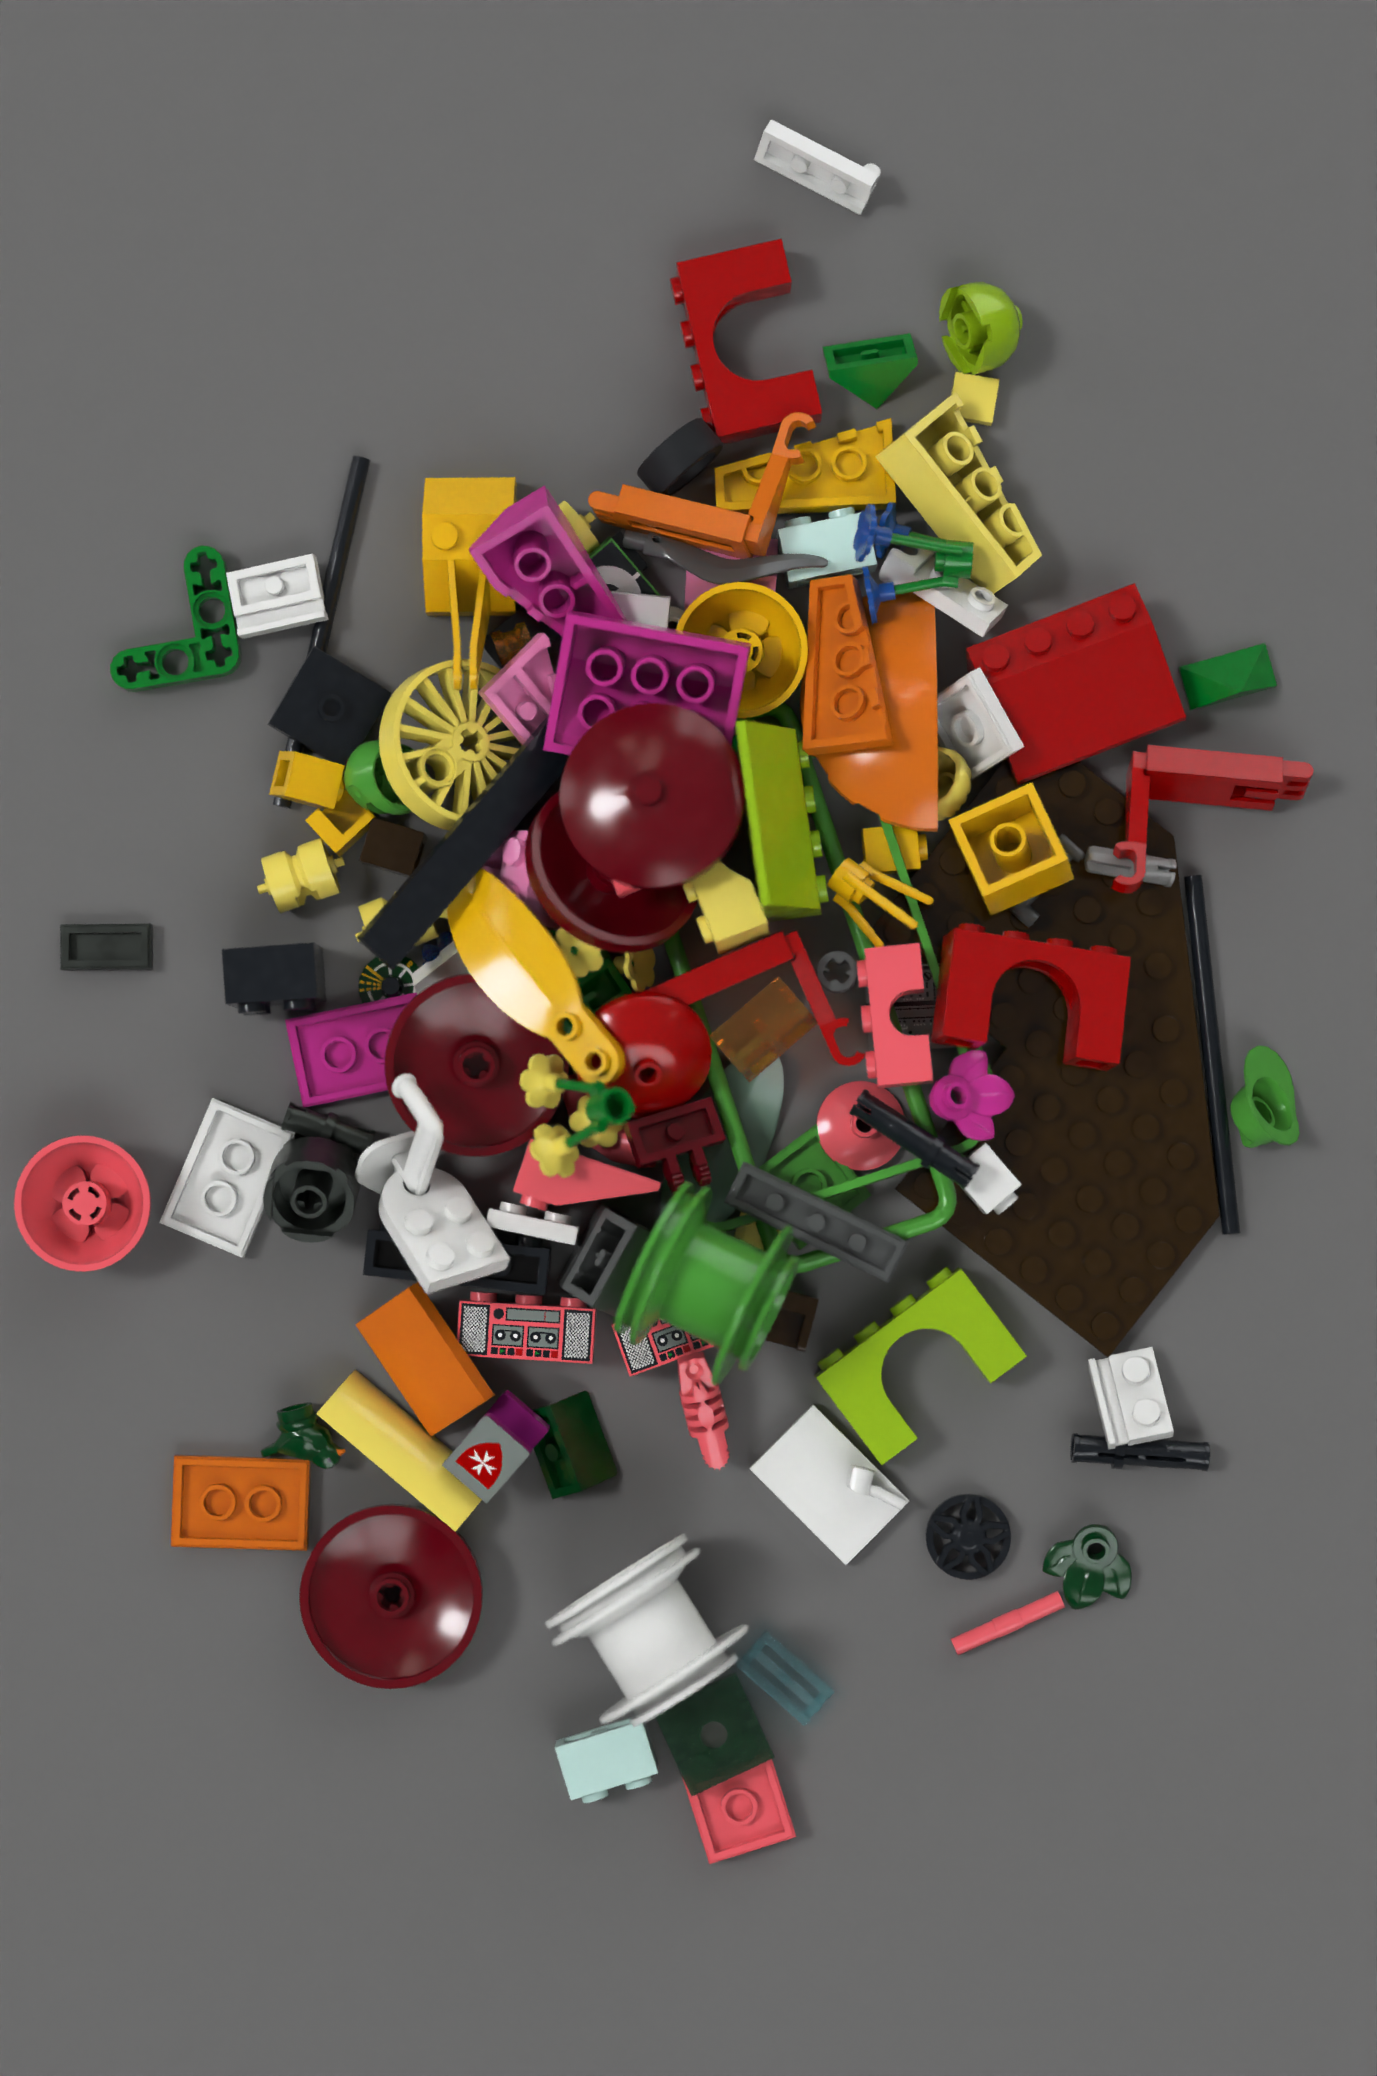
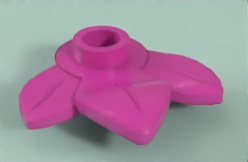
M971 1050L958 1055L952 1060L948 1075L941 1077L934 1083L929 1095V1102L936 1115L946 1120L954 1121L965 1137L974 1141H985L994 1138L995 1130L991 1116L998 1115L1007 1110L1015 1098V1093L1006 1080L996 1075H988V1057L985 1051ZM951 1090L957 1097V1104L951 1099Z

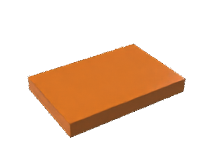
M419 1282L414 1283L355 1324L430 1437L494 1396V1393Z
M175 1455L171 1547L307 1551L309 1544L311 1461L299 1458Z

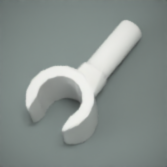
M850 1465L846 1479V1485L850 1490L857 1494L876 1497L902 1510L906 1502L905 1499L880 1486L872 1485L874 1470Z

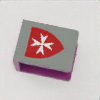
M506 1390L456 1447L442 1466L487 1504L531 1454L533 1448L550 1430V1425L512 1392Z

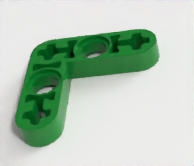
M210 546L195 547L186 555L184 560V574L195 637L136 647L119 652L110 664V674L119 687L129 692H139L225 677L233 674L238 669L242 653L226 573H228L224 558L216 549ZM207 556L211 563H217V568L210 570V579L214 587L222 585L221 591L206 590L196 594V588L205 589L203 576L200 572H193L194 567L200 565L201 557ZM210 599H217L225 606L223 618L216 623H207L202 620L200 615L202 605ZM229 628L230 634H220L223 647L227 651H232V656L226 657L225 665L219 667L215 660L208 659L209 654H213L216 651L214 638L208 636L204 639L203 633H218ZM173 651H182L188 657L187 669L179 675H171L164 668L165 657ZM155 654L154 665L160 678L153 679V673L150 670L137 673V681L131 682L127 676L120 675V670L127 668V660L133 659L138 666L151 665L148 656Z

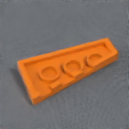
M852 574L810 580L807 633L808 657L805 677L802 750L811 756L894 745L859 581Z

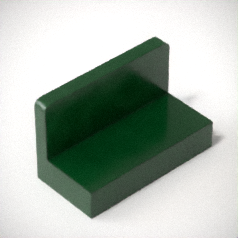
M587 1391L578 1392L560 1401L532 1409L550 1425V1430L534 1447V1451L552 1499L583 1491L617 1475L615 1463Z

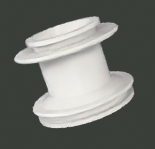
M684 1533L634 1562L544 1622L548 1629L557 1625L561 1631L560 1634L552 1639L551 1643L554 1646L560 1645L571 1638L588 1636L624 1693V1698L600 1716L599 1721L601 1723H608L633 1709L634 1716L630 1719L633 1727L638 1726L683 1700L727 1670L738 1660L735 1653L727 1655L724 1650L747 1633L748 1625L742 1624L714 1638L678 1580L686 1564L696 1558L701 1551L699 1548H694L685 1553L681 1544L687 1541L688 1538Z

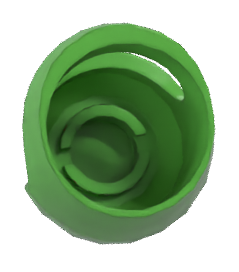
M379 740L367 741L359 745L348 758L344 773L345 789L352 799L362 808L376 814L404 815L411 813L412 811L405 804L402 805L403 802L397 796L386 777L380 756ZM401 744L402 753L414 751L409 746ZM425 765V770L428 776L430 777L427 766Z

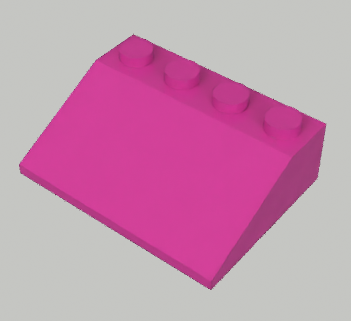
M571 610L566 614L543 750L570 755L581 737L598 721L620 709L645 703L670 704L695 712L712 723L732 746L751 643Z

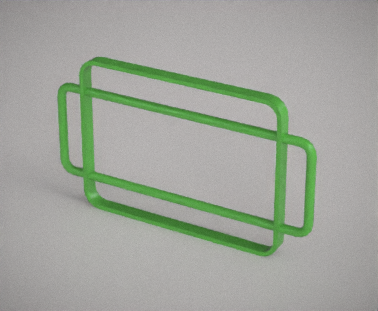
M784 702L765 714L750 718H737V721H752L764 716L775 717L779 720L782 727L796 730L798 742L803 741V732L799 720L793 709ZM809 756L810 768L802 769L804 786L813 785L816 812L811 813L816 830H819L821 845L831 875H833L845 860L812 761L816 757ZM879 817L899 880L912 887L892 825L881 821ZM905 895L911 916L918 922L916 930L937 990L940 968L916 899ZM852 901L854 906L864 917L861 905L857 904L855 901ZM843 909L859 959L865 960L864 948H873L874 945ZM678 931L669 940L664 942L675 977L691 970ZM603 949L600 951L603 959L609 956L613 961L610 951ZM700 999L688 1006L703 1021L711 1041L712 1059L707 1077L739 1172L744 1161L753 1166L756 1165ZM893 1005L890 1012L891 1023L895 1029L903 1034ZM956 1047L958 1055L968 1052L966 1048ZM921 1085L902 1086L914 1123L937 1138L938 1135ZM968 1139L961 1144L952 1146V1148L963 1154L974 1148L979 1141ZM916 1158L811 1194L825 1200L922 1168L923 1166L920 1165L922 1160ZM930 1167L929 1169L939 1198L937 1207L929 1213L883 1227V1229L906 1240L936 1230L946 1224L954 1214L957 1204L956 1189L953 1181L933 1167ZM748 1214L724 1222L714 1223L707 1221V1224L721 1231H731L756 1223L765 1252H768L778 1236L776 1228ZM819 1249L797 1255L800 1258V1263L796 1274L805 1273L842 1260ZM787 1253L785 1260L788 1261L792 1255Z

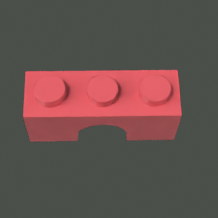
M920 943L864 948L865 960L857 961L859 988L868 987L870 1005L861 1006L863 1033H873L874 1051L865 1052L868 1079L877 1078L878 1089L932 1084L929 1035L909 1036L902 1034L895 1029L890 1020L891 1008L899 998L909 994L924 993Z

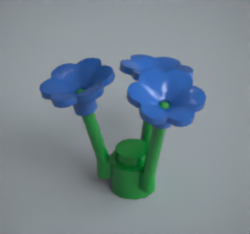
M893 502L887 504L886 511L883 512L879 526H877L875 505L868 503L865 511L862 510L859 515L857 531L854 537L853 548L856 550V561L863 562L866 555H869L873 544H875V550L877 551L876 558L883 559L890 544L893 543L935 552L934 571L943 572L942 577L898 585H894L893 581L877 584L870 575L868 566L862 567L872 624L878 623L877 612L880 603L895 600V595L939 587L958 588L959 578L970 579L974 543L945 540L912 532V527L897 524L896 503Z

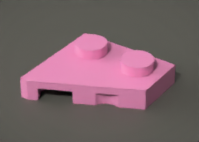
M537 633L477 692L522 745L550 713L556 673L553 672L547 649L551 647L550 640L545 633Z

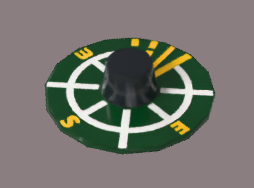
M375 957L365 966L359 977L358 991L362 1003L415 993L416 990L411 974L419 969V967L413 960L404 957L395 969H390Z

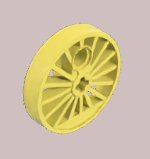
M462 659V674H464L462 699L459 690H454L453 660L426 667L407 678L394 691L384 709L379 730V749L386 777L397 796L422 820L448 831L468 809L469 791H471L473 801H475L507 764L502 759L510 760L519 750L518 748L495 744L517 739L510 730L487 734L502 721L497 715H494L485 722L491 708L483 698L477 707L478 690H470V659ZM481 662L478 676L479 688L482 689L501 669ZM438 674L444 699L428 677ZM414 689L418 691L431 711L410 698ZM403 712L430 730L401 724ZM400 738L427 743L428 745L420 750L402 753ZM425 763H428L433 768L435 780L428 776L425 770ZM455 780L453 810L450 812L442 808L441 805Z

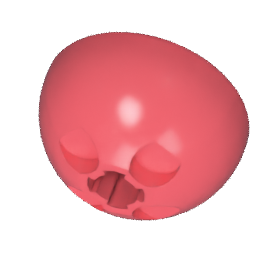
M72 1136L47 1145L28 1162L17 1183L14 1210L21 1235L28 1246L39 1257L61 1269L85 1272L102 1269L116 1263L137 1245L149 1221L151 1196L144 1172L127 1151L115 1143L99 1137ZM90 1187H92V1191H94L99 1196L98 1198L94 1193L89 1191ZM100 1207L98 1212L93 1215L94 1218H92L91 1214H93L97 1210V1208Z

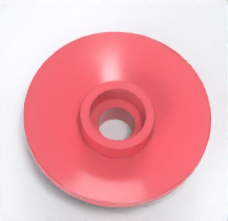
M868 1081L849 1082L834 1089L822 1102L816 1119L820 1138L819 1143L824 1152L832 1161H837L855 1171L872 1170L886 1164L897 1154L901 1147L872 1127L869 1132H861L856 1126L858 1118L849 1114L853 1105L858 1103L856 1101L866 1089L871 1095L904 1116L899 1102L887 1089H878V1084Z

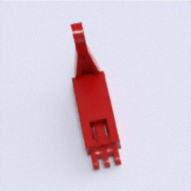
M1147 745L1146 752L1133 751L1126 773V842L1117 843L1114 847L1113 855L1118 859H1130L1134 863V876L1124 877L1120 874L1114 879L1111 888L1120 893H1132L1137 891L1142 885L1146 872L1149 799L1272 811L1276 799L1301 800L1304 797L1314 772L1313 767L1306 762L1283 760V757L1157 745Z
M780 930L642 991L672 996L689 1005L791 960L790 962L833 1059L841 1065L853 1066L861 1062L865 1057V1053L856 1051L852 1056L841 1054L834 1039V1032L839 1027H847L850 1018H835L797 930L785 935Z

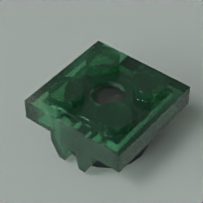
M736 1672L699 1688L683 1700L655 1716L691 1796L775 1758L761 1723Z

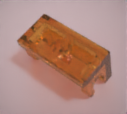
M778 976L710 1034L709 1037L750 1083L818 1023L810 1011Z

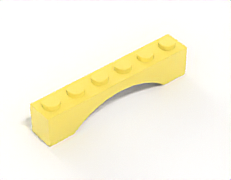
M721 861L704 875L682 885L688 902L691 903L697 900L703 916L696 918V922L705 944L714 941L719 955L770 935L767 919L752 882L729 869Z

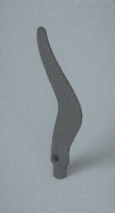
M626 530L623 537L624 548L641 551L645 556L666 559L702 580L721 585L733 582H747L794 569L824 568L828 565L826 558L810 554H780L738 560L726 559L653 532L644 534Z

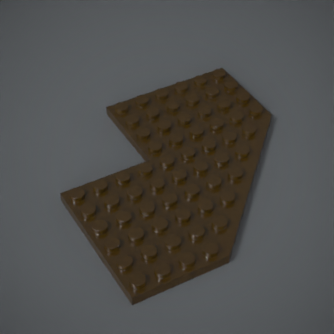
M1005 759L963 812L965 813L1029 783H1033L1057 836L1059 837L1061 834L1067 836L1085 855L1090 846L1114 849L1117 843L1126 842V798L1080 762L1017 785L1007 759ZM1148 816L1146 855L1166 859L1172 858L1176 860L1177 864L1174 836ZM950 829L928 856V860H925L921 865V869L917 870L910 879L913 888L934 899L932 905H927L918 900L917 903L938 963L941 961L943 936L963 923L984 926L986 928L985 933L1002 935L1004 931L1024 932L1030 935L1029 940L1044 943L1049 938L1067 939L1073 942L1074 948L1090 950V947L1095 945L1109 946L1117 949V955L1131 957L1120 1064L1107 1071L1063 1064L1068 1012L1065 998L1052 979L1039 971L1029 968L1010 969L1000 976L992 995L988 1035L1005 1049L990 1068L993 1075L999 1076L1008 1082L1015 1093V1098L1007 1110L998 1115L991 1116L995 1130L994 1138L979 1141L974 1148L962 1155L966 1157L981 1143H987L1022 1184L1014 1191L1019 1198L999 1215L994 1210H991L988 1214H983L962 1188L953 1181L956 1189L957 1204L952 1217L942 1226L1106 1357H1109L1220 1216L1178 865L1176 869L1169 870V872L1176 873L1171 887L1142 882L1141 887L1137 891L1120 893L1111 888L1116 877L1087 872L1084 865L1085 856L1079 863L1072 859L1069 863L1074 879L1042 893L1031 904V907L1040 916L1028 928L1008 909L990 916L955 840L952 829ZM899 893L892 903L912 917L905 895ZM885 911L872 927L883 941L884 946L920 943L921 963L928 964L917 930L911 929ZM949 1120L937 1134L948 1139L946 1144L950 1147L961 1144L969 1139L961 1133L954 1121ZM922 1167L907 1172L895 1187L896 1191L925 1214L933 1211L938 1205V1193L930 1169Z

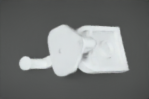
M405 1073L398 1076L393 1082L392 1093L404 1100L418 1122L416 1133L413 1131L379 1140L370 1145L359 1158L354 1174L359 1184L381 1195L379 1200L381 1221L426 1294L506 1270L510 1257L466 1188L451 1174L434 1168L443 1142L442 1121L417 1085L414 1075Z

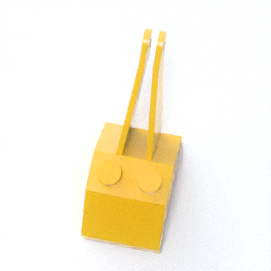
M515 477L425 478L422 509V564L425 609L427 616H451L454 649V690L462 689L459 616H474L470 641L469 679L470 690H478V676L490 616H512L517 612V602L509 596L505 597L493 588L469 552L472 544L506 508L516 503Z

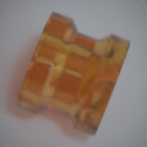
M524 621L516 623L513 630L504 633L497 630L490 633L502 668L531 640Z

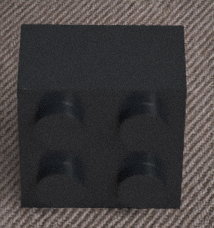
M314 942L222 949L225 1004L238 1008V1014H244V1016L271 1014L270 1006L283 1005L284 1010H289V1012L315 1011V1002H326L323 948Z

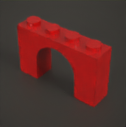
M782 238L677 262V277L670 278V285L675 305L683 304L687 317L686 321L680 322L685 348L694 347L697 364L690 365L691 376L695 391L704 390L707 407L700 409L701 418L723 442V445L776 433L779 431L783 419L795 412L808 414L815 423H820L822 408L812 369L767 380H749L731 372L721 362L714 347L713 338L716 328L729 311L745 303L791 293L792 280Z
M970 923L959 924L958 928L952 929L943 936L931 1043L973 1050L987 1043L992 995L998 979L1007 970L1029 968L1039 971L1052 979L1065 998L1068 1019L1063 1064L1107 1071L1120 1064L1131 957L1117 955V949L1109 946L1095 945L1091 946L1090 950L1074 948L1072 941L1061 938L1046 939V943L1029 940V934L1019 931H1004L1002 935L985 933L986 928L984 926Z

